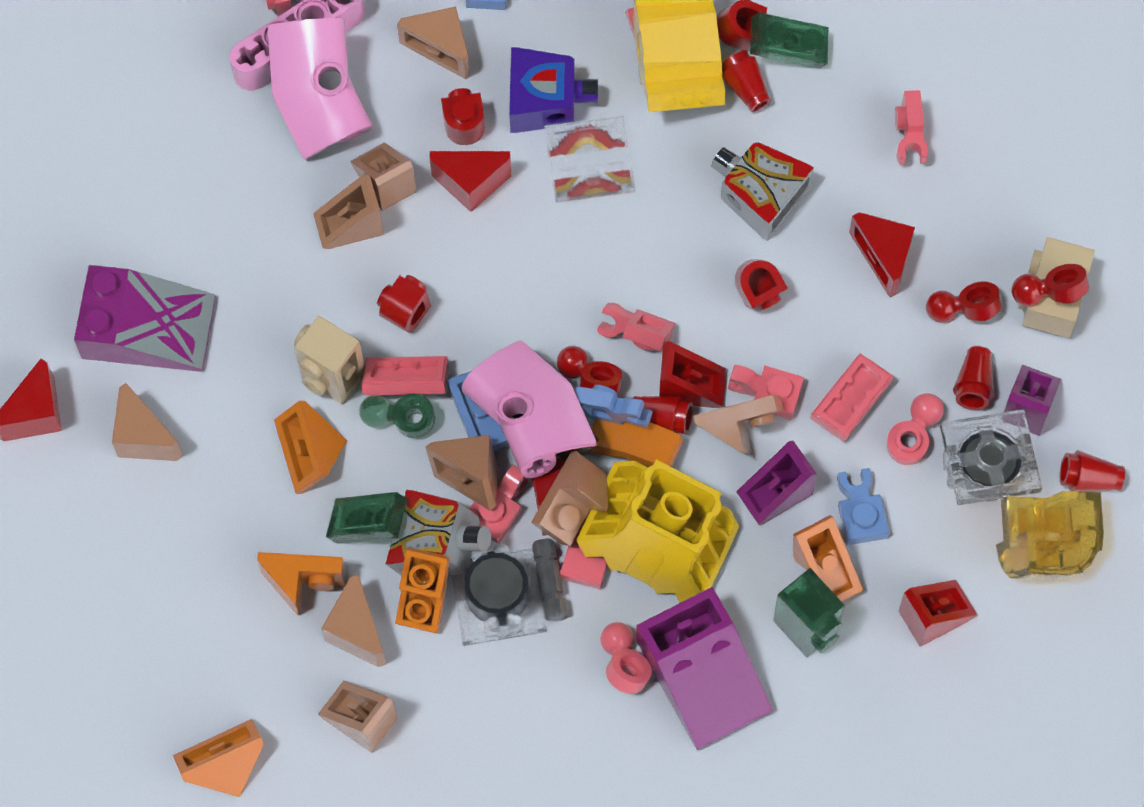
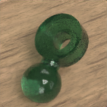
M415 393L401 397L395 405H391L383 396L371 395L366 397L359 407V416L365 425L379 428L391 421L395 423L397 430L402 435L409 438L425 436L432 430L436 420L431 402L425 396ZM414 414L422 415V419L418 423L412 424L408 422L410 416Z

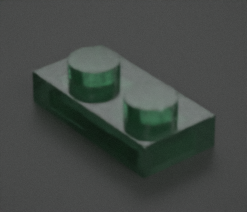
M758 12L751 17L750 55L821 69L828 64L829 27Z
M398 492L336 498L326 538L337 544L398 538L407 498Z

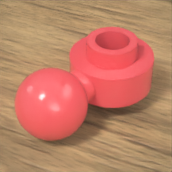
M923 393L918 395L912 401L910 407L912 420L899 422L890 430L887 438V451L890 457L897 463L913 465L925 457L929 446V436L925 429L927 426L938 423L944 412L942 401L934 394ZM904 435H911L915 438L916 444L912 447H905L900 439Z
M621 622L611 623L603 629L600 637L603 649L613 656L606 667L607 679L612 686L621 692L628 694L638 693L644 689L652 675L651 665L642 654L631 650L634 645V634L631 628Z

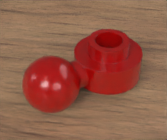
M1064 264L1049 271L1045 279H1040L1034 274L1020 275L1014 280L1011 293L1018 304L1026 307L1038 304L1045 295H1049L1053 301L1071 304L1079 301L1088 292L1090 285L1084 267L1078 264Z
M986 281L975 282L966 286L959 296H954L948 291H936L929 296L926 302L928 316L938 323L951 321L959 312H962L969 320L987 321L1002 308L999 288L994 283Z
M578 346L565 347L558 354L556 361L558 370L568 378L581 377L580 387L593 389L594 385H602L617 392V395L620 393L622 371L616 365L604 361L589 363L587 353Z

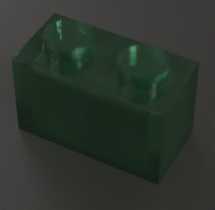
M809 568L777 594L773 621L804 656L808 658L816 650L820 654L824 653L839 639L840 636L837 633L843 625L841 620L845 605L818 575Z

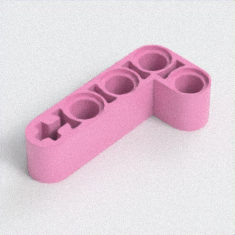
M303 0L237 43L230 52V63L237 85L242 89L253 91L271 82L268 26L270 24L308 19L341 18L345 20V32H347L363 20L365 15L364 0H351L353 2L347 5L339 4L344 0Z

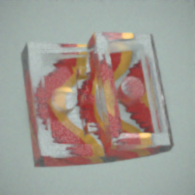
M624 116L544 126L556 203L635 192Z

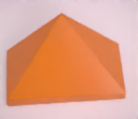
M298 401L275 418L274 422L295 494H303L329 474L347 440L306 401Z
M250 719L173 755L184 782L240 797L264 743L253 720Z

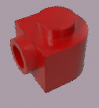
M739 0L723 9L716 16L719 39L725 44L740 50H749L760 44L767 32L765 17L768 7L750 0Z
M459 88L451 91L447 98H441L443 120L448 138L459 145H471L480 140L485 131L484 111L480 92L472 94L471 90L467 88Z
M759 259L748 260L739 266L735 274L736 288L748 308L753 309L757 306L760 311L765 310L781 300L779 293L788 289L778 269L768 261Z
M399 275L393 285H387L378 297L379 316L407 333L412 332L431 307L426 286L411 275H406L405 278Z

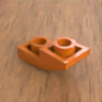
M596 419L591 430L596 434L599 441L597 446L592 447L589 452L627 458L628 461H636L646 467L652 466L657 459L672 467L683 443V438L669 429L650 422L648 428L625 421L622 425Z
M410 547L406 549L399 585L401 594L395 624L437 633L440 628L445 600L449 556Z

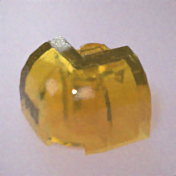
M1061 491L1048 498L1008 496L1001 499L1003 542L996 544V549L1002 570L1009 578L1046 580L1069 578L1083 573L1092 564L1097 553L1102 551L1104 530L1100 492Z

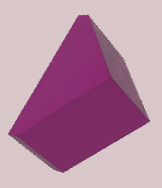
M1022 364L1000 422L1040 436L1061 378Z
M794 440L788 441L736 493L758 525H762L813 495L817 474Z

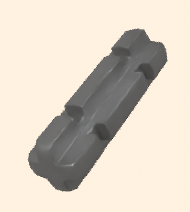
M550 538L536 540L532 544L534 562H538L535 568L541 599L544 600L542 602L544 618L547 621L561 620L567 616L565 598L562 597L564 596L558 560H555L557 558L555 542Z

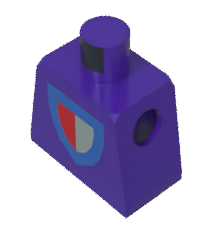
M511 47L510 133L569 126L574 123V103H598V79H575V58L568 55Z

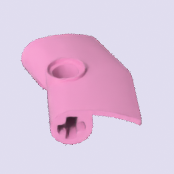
M308 19L275 23L268 26L273 98L304 159L310 158L338 141L345 142L351 140L373 127L348 76L344 19ZM329 71H335L342 77L340 85L333 90H326L320 86L322 75Z
M523 341L514 342L484 360L467 375L463 382L462 392L501 426L523 477L535 478L548 473L556 465V453L597 446L596 439L570 382ZM516 414H524L520 418L511 419Z

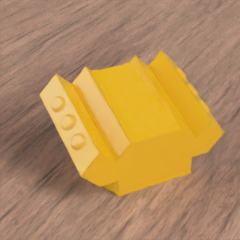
M633 0L634 11L632 19L640 85L644 87L648 112L725 105V86L722 78L721 51L713 0Z
M657 459L650 467H646L636 461L614 462L607 476L608 510L606 512L591 510L576 541L585 558L604 557L611 571L618 570L648 584L649 587L654 589L656 594L674 593L679 603L712 587L739 529V525L732 511L721 505V492Z

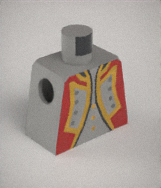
M760 142L753 143L742 157L723 147L716 154L711 164L713 169L726 176L722 182L721 199L766 241H768L810 188L814 167Z
M406 490L385 564L402 575L406 549L410 547L449 556L448 576L463 574L468 568L472 551L484 552L488 550L491 544V532L487 526H479V517L458 501L414 490Z

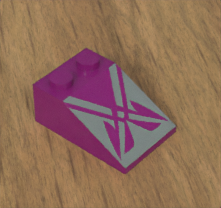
M89 265L74 342L81 358L86 360L203 372L216 295L131 269Z

